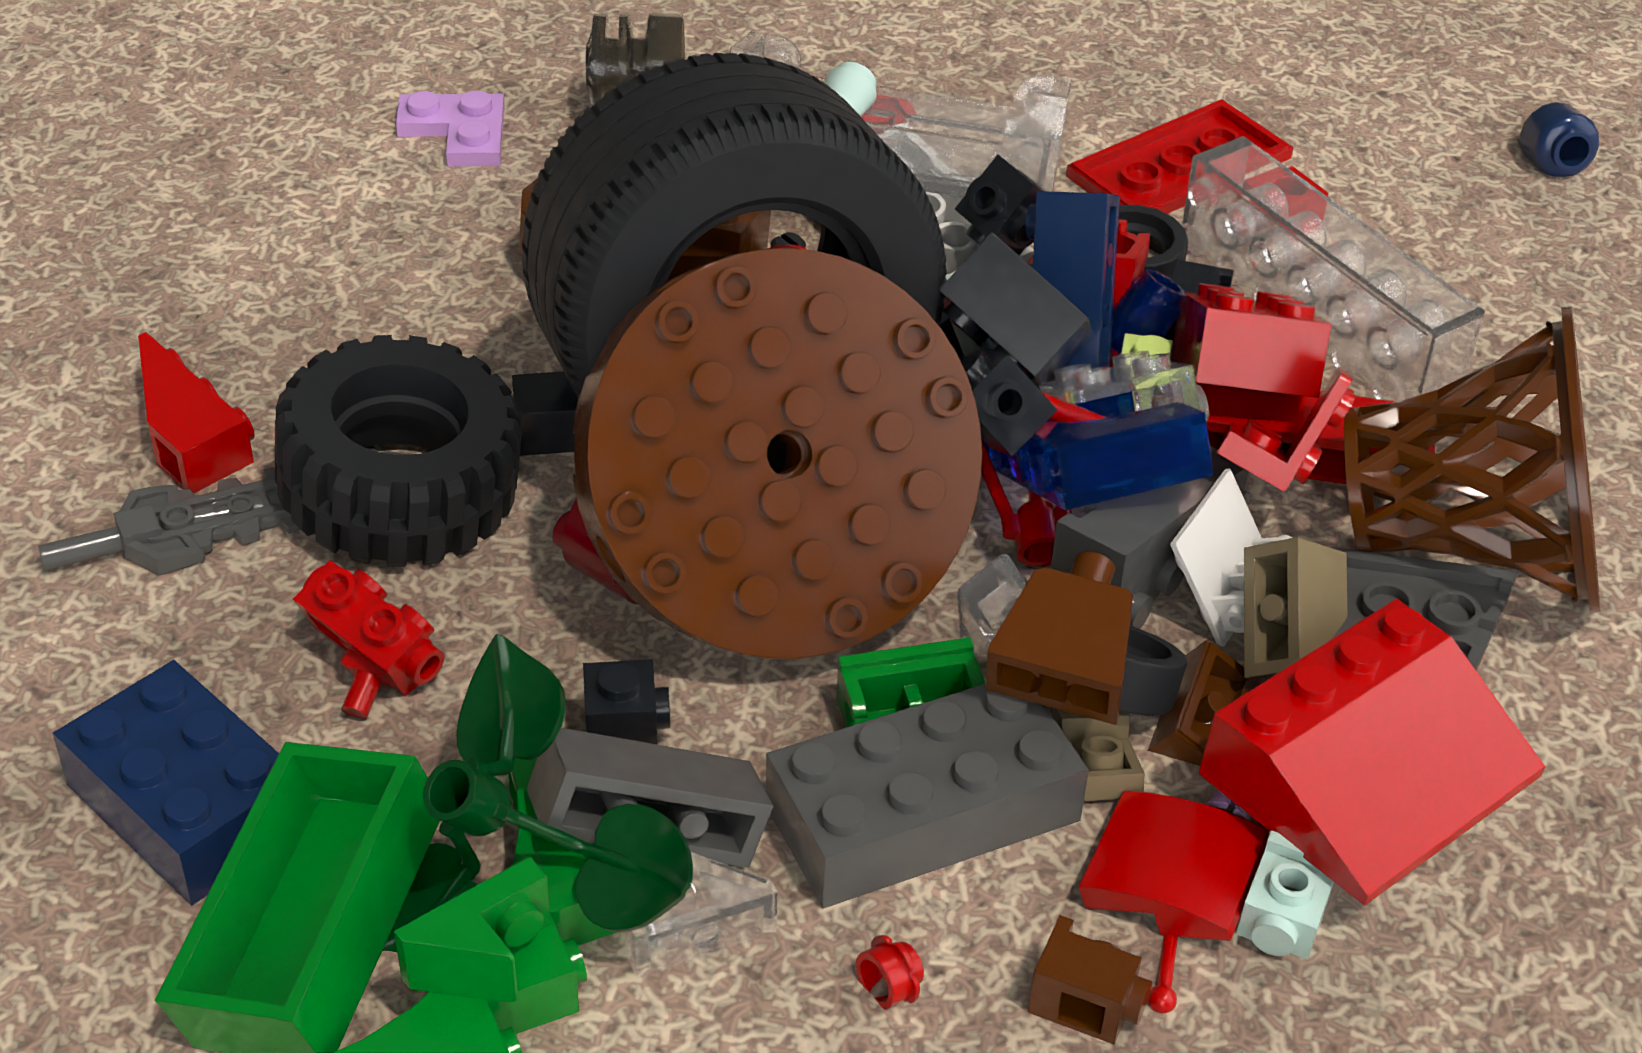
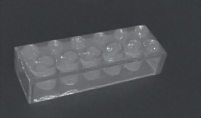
M1239 137L1193 156L1182 226L1185 228L1189 241L1187 249L1189 256L1193 258L1198 257L1210 266L1234 270L1231 286L1237 287L1249 298H1253L1254 301H1256L1257 291H1267L1291 295L1293 299L1304 301L1305 305L1316 307L1314 315L1332 324L1326 358L1333 362L1336 369L1340 367L1347 371L1354 380L1374 394L1376 399L1399 402L1438 390L1468 374L1485 310L1246 137Z

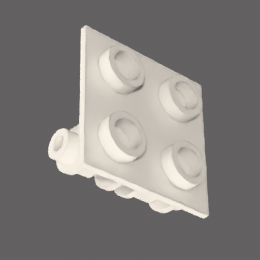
M1225 469L1170 543L1176 563L1186 577L1199 605L1203 620L1208 624L1216 643L1223 647L1234 632L1244 633V547L1293 538L1289 535L1272 538L1261 537L1231 469Z

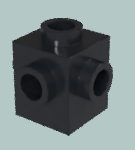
M997 154L981 176L977 177L969 185L965 196L955 207V210L971 223L965 233L977 244L980 245L993 232L1020 256L1026 247L1034 243V240L1028 239L1026 233L1028 207L1030 204H1036L1037 191L1045 190L1025 173Z

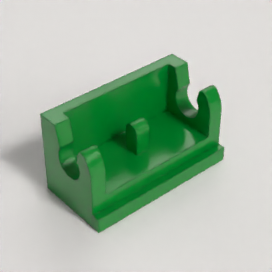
M971 637L840 656L838 657L836 699L845 728L983 685L985 680L974 654L973 642Z

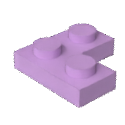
M429 91L400 94L396 119L397 137L448 136L446 147L447 166H501L505 109L504 94H488L483 91H470L465 94H435Z

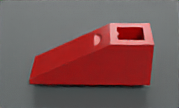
M147 332L138 335L147 423L156 464L180 487L190 489L193 493H196L254 463L250 441L254 439L255 434L245 412L239 407L232 408L220 398L208 379L205 377L198 378L185 367L181 357L174 349H165Z

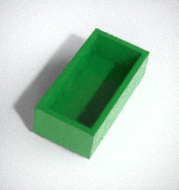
M293 742L284 743L154 1000L194 1049L219 1053H333L339 1049L440 820L432 817L424 806L423 790L428 776L416 756Z

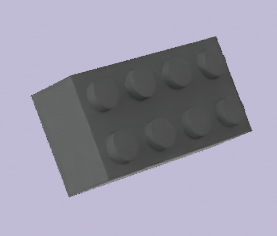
M986 684L768 752L766 753V792L773 804L771 816L821 907L824 909L1081 821L1089 769L1045 705L987 690Z

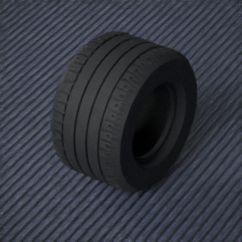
M706 53L700 56H688L687 59L681 57L675 59V62H663V65L660 67L655 65L650 67L649 71L643 70L639 72V76L635 78L633 76L627 78V82L624 84L620 82L615 85L616 89L611 92L610 90L605 92V96L602 99L597 98L591 108L587 107L583 111L584 114L574 120L575 124L573 126H568L565 130L566 134L558 139V146L553 147L550 151V157L546 158L544 162L545 168L540 169L538 180L535 181L533 186L534 192L531 193L522 236V265L527 296L535 318L578 399L586 376L590 375L600 352L608 342L606 341L608 336L625 315L647 295L666 283L679 258L700 236L726 220L750 212L762 210L790 211L818 221L822 224L818 252L840 256L881 274L906 291L928 312L937 324L941 322V312L944 309L943 300L945 296L939 289L947 282L945 248L936 214L921 183L899 156L889 148L852 106L835 90L815 76H811L799 68L780 61L742 53L738 55L735 53H714L713 55ZM777 437L771 439L767 448V459L775 473L781 471L787 457V444Z

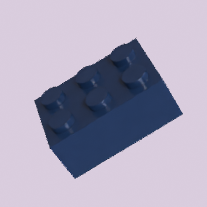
M175 660L170 661L52 733L67 785L191 906L208 895L279 755L271 745Z

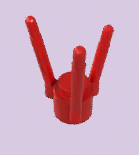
M1068 438L1063 443L1057 506L1055 507L1051 502L1043 500L1039 481L1032 479L1028 482L1029 502L1021 505L1017 514L1013 513L988 452L982 443L981 474L1001 518L1003 537L1008 540H1015L1018 560L1024 565L1031 567L1051 565L1057 521L1068 513L1072 514L1071 503L1076 450L1074 439Z

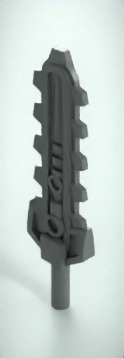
M373 446L366 447L370 450L377 451ZM391 451L381 452V453L393 454V455H414V454H401V453L391 452ZM275 468L264 469V480L242 484L237 478L218 480L217 491L197 496L190 489L178 490L177 484L132 490L120 511L113 513L116 527L38 545L44 570L123 551L126 561L131 560L148 571L161 576L204 561V554L213 551V541L234 537L241 545H245L260 539V530L281 525L289 534L300 529L291 520V515L280 503L275 482Z

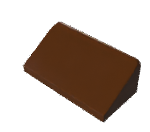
M1208 639L1185 655L1187 667L1173 709L1164 715H1160L1147 751L1201 766L1214 714L1255 688L1257 680L1244 678V667Z

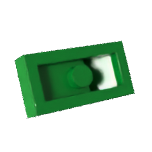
M529 856L395 930V941L403 982L411 990L499 1002L517 1001L518 989L515 960L509 948L518 947L529 942L541 929L551 924L547 875Z

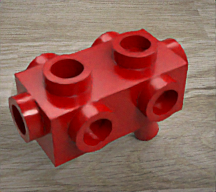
M329 560L324 566L317 568L309 575L303 589L293 600L317 631L346 652L340 660V664L354 676V679L341 710L349 716L367 719L381 684L391 686L405 697L419 685L428 683L438 674L444 663L445 655L429 639L435 630L420 613L407 604L398 609L395 605L384 601L388 596L386 591L361 569H357L352 574L347 569L340 568L333 561Z

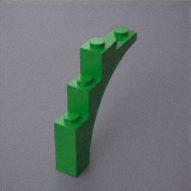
M515 758L513 771L506 775L507 788L515 810L537 819L526 789L537 758L531 760ZM519 828L512 866L530 856L547 875L551 924L541 929L529 942L518 947L509 948L515 960L518 989L517 1001L499 1002L428 992L412 1008L364 1039L333 1053H522L516 1034L579 1012L578 984L587 982V972L578 946L617 933L592 923L583 914L577 901L575 892L577 875L589 857L580 855Z

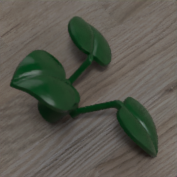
M496 634L484 652L472 676L460 710L456 737L459 754L463 761L448 760L438 765L427 778L423 790V802L427 812L435 819L442 821L439 826V832L449 837L455 848L443 843L429 845L382 951L397 953L395 930L479 884L473 879L479 873L481 863L464 833L477 837L485 836L499 830L506 822L580 855L589 857L577 875L576 897L583 914L592 923L606 930L630 932L651 924L681 902L692 884L693 862L686 839L667 816L651 807L641 804H625L611 808L603 815L599 822L595 844L584 841L511 808V801L506 786L493 776L510 774L514 769L515 758L531 760L542 755L551 746L563 724L566 699L561 682L555 674L544 664L502 635Z

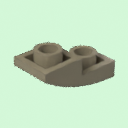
M1050 707L1052 717L1089 769L1084 801L1120 799L1124 790L1144 792L1145 773L1129 741V713L1120 711L1117 725Z

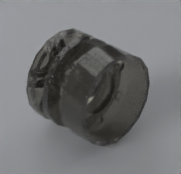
M620 13L618 38H610L608 14H594L591 34L586 44V87L592 106L597 98L602 99L605 96V92L608 90L610 92L616 89L615 85L620 82L624 84L627 82V78L631 76L635 78L639 76V72L643 70L649 71L650 67L655 65L660 67L663 65V62H675V59L681 57L685 59L683 13H649L645 35L642 38H634L632 23L628 13Z

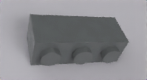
M565 728L560 729L551 746L542 755L537 757L526 788L539 821L589 843L595 844L599 822L608 810L625 804H641L664 814L678 827L688 843L692 859L748 868L773 809V804L750 761Z

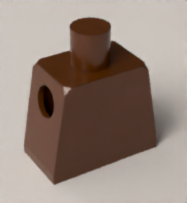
M1086 551L1079 553L1075 557L1070 574L1046 567L1034 570L989 645L987 651V690L1117 725L1121 705L1133 594L1126 588L1111 585L1115 573V565L1109 558L1096 552Z

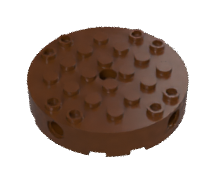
M761 249L736 254L691 269L667 281L631 309L610 333L606 340L608 342L600 352L590 375L586 376L577 404L573 433H575V474H573V483L580 514L598 556L614 580L651 616L696 641L740 654L778 659L816 657L850 648L889 629L920 604L945 575L967 534L977 502L982 464L981 429L975 398L967 374L955 349L928 312L906 291L881 274L840 256L804 249ZM773 437H777L787 444L786 461L778 473H775L770 467L767 459V448Z

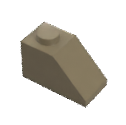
M1301 537L1244 547V678L1250 680L1271 678L1330 641L1348 618L1347 553Z

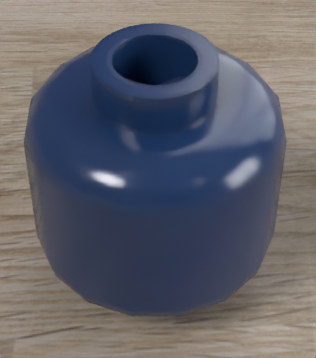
M1553 102L1542 105L1529 115L1520 133V147L1524 155L1537 168L1550 176L1567 177L1577 175L1594 160L1600 145L1599 132L1594 122L1566 103Z

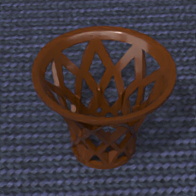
M1572 306L1561 307L1562 321L1553 323L1547 321L1545 328L1510 350L1495 363L1463 376L1438 390L1399 402L1349 409L1344 418V455L1351 522L1358 551L1394 552L1414 549L1430 553L1454 555L1495 566L1514 568L1559 592L1571 596L1573 603L1578 600L1588 599L1590 613L1601 612ZM1528 394H1537L1514 417H1506ZM1507 395L1497 407H1486L1498 397ZM1558 398L1561 434L1530 423ZM1445 436L1459 438L1439 454L1426 450ZM1370 447L1380 449V451L1371 455ZM1507 457L1521 463L1503 477L1485 471ZM1566 488L1570 532L1530 507L1544 502ZM1450 490L1475 500L1447 510L1428 503ZM1375 496L1392 502L1376 509ZM1515 524L1536 539L1508 541L1485 529ZM1575 571L1576 585L1552 572Z

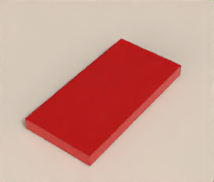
M1221 99L1068 164L1066 177L1088 193L1119 195V205H1141L1169 214L1291 159L1294 147Z

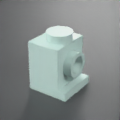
M1272 830L1245 900L1236 935L1252 940L1256 947L1267 954L1274 956L1293 954L1308 960L1334 882L1304 859L1302 851L1281 834Z

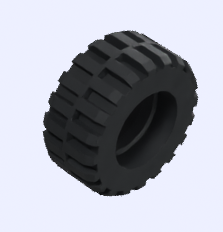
M375 335L371 342L360 343L358 339L343 342L337 347L336 352L331 353L326 349L307 362V368L304 366L300 367L286 383V389L279 395L276 404L275 482L277 484L278 498L282 507L291 515V520L308 537L315 533L316 542L320 546L335 554L339 549L347 551L351 560L369 564L371 559L387 561V567H406L407 561L422 560L423 565L441 562L445 554L449 552L459 556L475 547L478 537L485 540L501 526L502 518L510 513L513 506L515 490L517 489L522 438V415L519 405L511 395L512 391L497 373L491 375V369L485 362L474 355L469 359L462 356L460 348L443 342L441 346L429 344L425 337L409 335V340H392V335ZM386 443H402L419 446L430 451L414 455H393L373 451L366 447Z

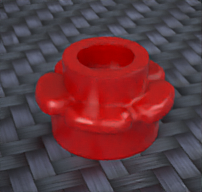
M887 935L876 936L871 941L872 948L860 953L856 958V973L859 982L870 993L871 989L882 978L886 980L888 995L873 997L883 1009H888L903 1000L909 1003L915 1002L920 994V983L924 979V969L920 957L914 948L906 942L892 943V939Z

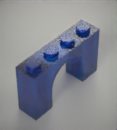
M1109 374L1040 390L1107 418L1079 422L1046 421L1013 456L989 448L982 440L996 472L1064 510L1214 476L1205 411L1181 402H1175L1135 412L1131 383Z

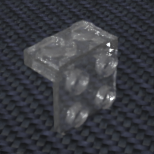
M1145 350L1112 357L1114 366L1112 368H1091L1089 363L1067 366L1054 370V381L1045 382L1042 385L1039 384L1040 391L1059 398L1061 402L1070 404L1134 391L1142 432L1150 434L1156 439L1180 445L1206 440L1203 425L1209 418L1206 395L1202 387L1196 385L1193 365L1170 361L1169 353L1149 355V351Z

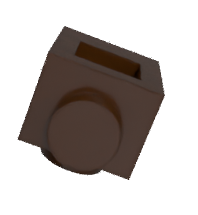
M1059 915L1034 970L1028 1013L1115 1044L1124 1020L1136 1025L1139 1024L1149 998L1152 981L1138 976L1142 957L1125 952L1112 943L1092 940L1073 933L1074 920Z

